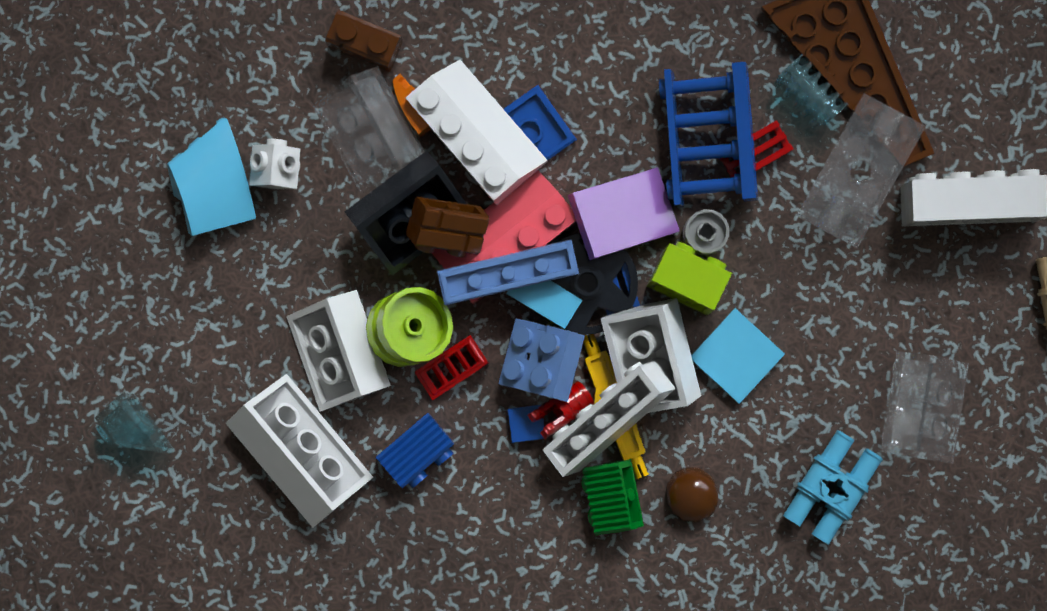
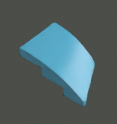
M220 118L216 121V125L202 137H197L190 143L187 150L179 153L167 163L173 195L182 202L188 233L192 236L256 219L248 181L227 118Z

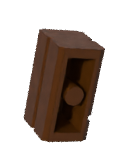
M338 10L325 42L328 47L367 63H376L377 67L390 72L403 40L401 35Z
M422 197L415 198L411 212L412 217L409 219L406 233L416 249L426 253H434L435 249H443L456 257H466L467 253H480L484 241L483 236L486 234L489 224V216L480 206Z

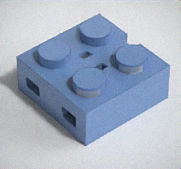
M516 318L499 384L568 402L585 336L572 331Z

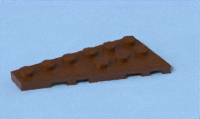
M775 0L761 6L760 9L901 168L935 154L869 0Z

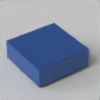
M541 405L508 409L512 443L544 439L540 433L544 428L543 418L532 422L527 416Z

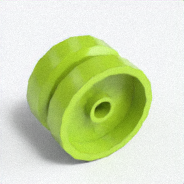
M422 287L405 288L379 300L369 312L366 323L367 340L373 352L385 363L397 367L413 366L430 361L442 354L450 343L453 331L452 315L448 306L444 305L443 299L434 291Z

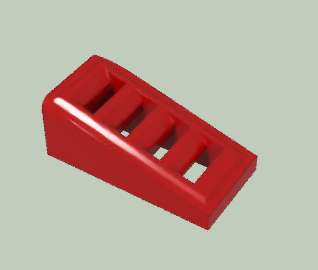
M469 335L414 373L431 399L434 400L488 365L489 362L472 336ZM464 347L468 349L476 362L473 366L469 365L460 351ZM454 354L465 370L461 374L458 373L449 359ZM444 362L454 377L449 382L438 367V364ZM431 369L443 385L438 389L426 373Z

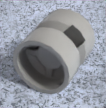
M703 209L694 213L686 221L682 229L684 244L696 250L694 254L698 256L715 254L726 244L729 238L727 220L721 213L709 209Z

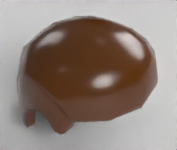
M694 467L683 468L675 472L667 484L668 504L672 512L683 521L700 522L709 518L715 512L719 499L718 490L713 478L702 469Z

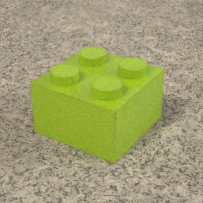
M678 241L676 245L669 243L664 249L647 287L671 299L677 298L678 302L704 315H709L715 310L732 273L725 270L727 265L718 259L708 256L707 260H704L694 255L696 250L687 244Z

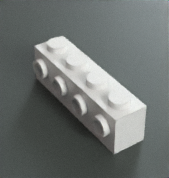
M638 362L624 373L625 378L620 383H614L606 388L599 395L601 399L596 404H590L576 415L577 420L573 424L562 427L552 436L554 440L543 451L562 477L581 471L676 389L656 362L643 365L641 362Z

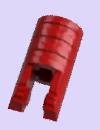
M577 381L572 384L568 402L552 398L527 416L532 422H535L551 411L554 412L557 419L547 424L540 432L544 439H547L576 419V415L590 404L594 405V401L585 386Z

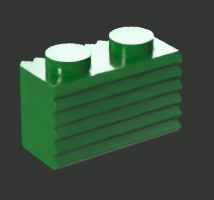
M631 459L583 468L582 488L588 494L587 499L590 507L588 520L594 528L595 535L630 531L644 526Z

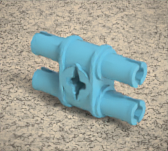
M839 430L836 431L822 455L814 456V463L801 483L798 481L797 489L799 491L783 515L800 527L816 501L826 503L825 507L827 510L812 532V535L827 545L830 544L844 520L848 521L849 518L853 517L851 515L864 493H868L870 486L867 484L883 460L882 457L866 448L850 473L846 472L844 474L841 472L839 464L855 440ZM838 479L837 486L844 495L831 493L828 496L830 489L826 487L822 480L835 482Z

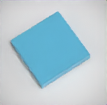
M734 308L691 356L693 362L740 404L785 353Z

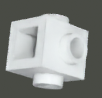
M267 139L266 144L252 145L249 185L270 189H297L300 169V148L287 146V140Z

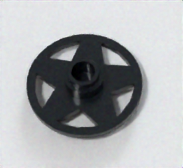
M581 233L567 236L558 242L572 240L579 274L551 281L582 299V302L565 330L578 334L604 332L602 324L593 327L586 326L596 307L616 313L632 308L638 291V276L635 265L625 249L590 260L586 249L579 242L583 240ZM624 263L627 265L630 276L629 297L613 282V279Z

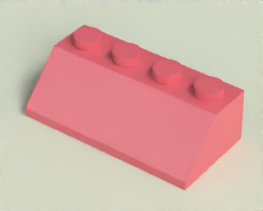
M538 170L498 205L493 202L484 210L489 216V224L486 234L483 236L484 241L480 253H467L466 257H456L447 253L446 250L435 249V252L432 254L442 267L447 269L549 245L577 222L572 208ZM483 297L470 299V302L474 305Z

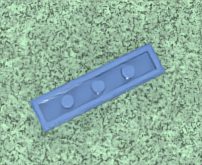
M572 240L437 271L444 305L579 274Z

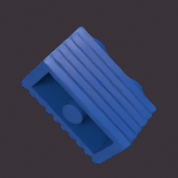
M427 413L377 455L376 459L401 488L409 484L413 489L428 476L424 470L430 464L435 462L437 466H440L454 454L450 447L455 443L431 414Z

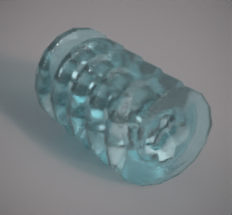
M802 54L777 77L774 87L779 88L787 85L783 93L784 98L796 95L792 106L797 108L805 105L801 116L806 118L814 115L810 126L812 128L820 125L825 126L848 103L835 104L840 94L838 92L830 95L826 94L831 84L829 82L821 85L817 84L822 74L817 72L809 75L808 72L812 63L808 62L800 65L799 62L803 56Z

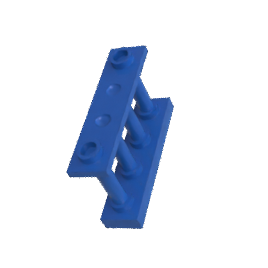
M732 63V72H727V76L675 81L674 72L671 69H664L665 79H659L660 98L666 99L672 171V179L667 180L668 200H674L676 207H684L683 195L736 191V194H742V199L745 202L758 201L747 63ZM728 90V93L734 92L735 106H729V110L677 115L676 94ZM728 123L731 124V127L737 126L738 140H732V144L680 148L678 128ZM733 157V160H739L740 173L734 174L732 178L682 182L681 162Z

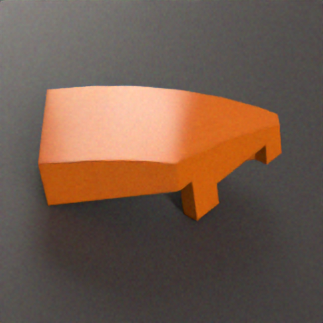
M399 74L393 79L397 100L408 122L421 138L430 130V127L406 100V97L415 88Z

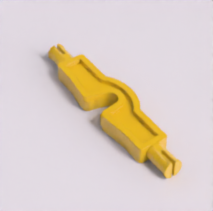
M588 334L592 347L587 335H585L583 344L589 356L585 358V364L596 389L594 393V404H596L601 399L599 395L612 384H617L607 351L601 352L595 335ZM635 423L616 440V444L622 459L632 460L635 479H639L642 476L637 465H639L643 476H647L649 473L641 456L645 453V448Z

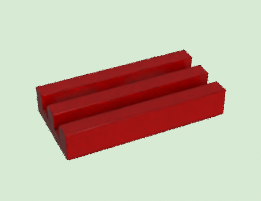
M777 120L753 133L754 141L771 131H774L776 134L772 139L754 148L755 156L779 142L783 146L780 150L757 162L756 171L794 149L791 143L789 144L787 136L782 132ZM720 158L730 177H734V174H737L734 168L740 165L739 160L730 162L728 158Z

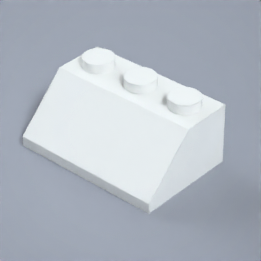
M357 290L326 298L286 316L320 412L391 386L382 360L373 352L367 340V317Z
M677 298L644 304L600 318L617 384L625 378L624 373L636 363L641 362L643 365L656 362L676 388L648 413L685 407L701 397Z

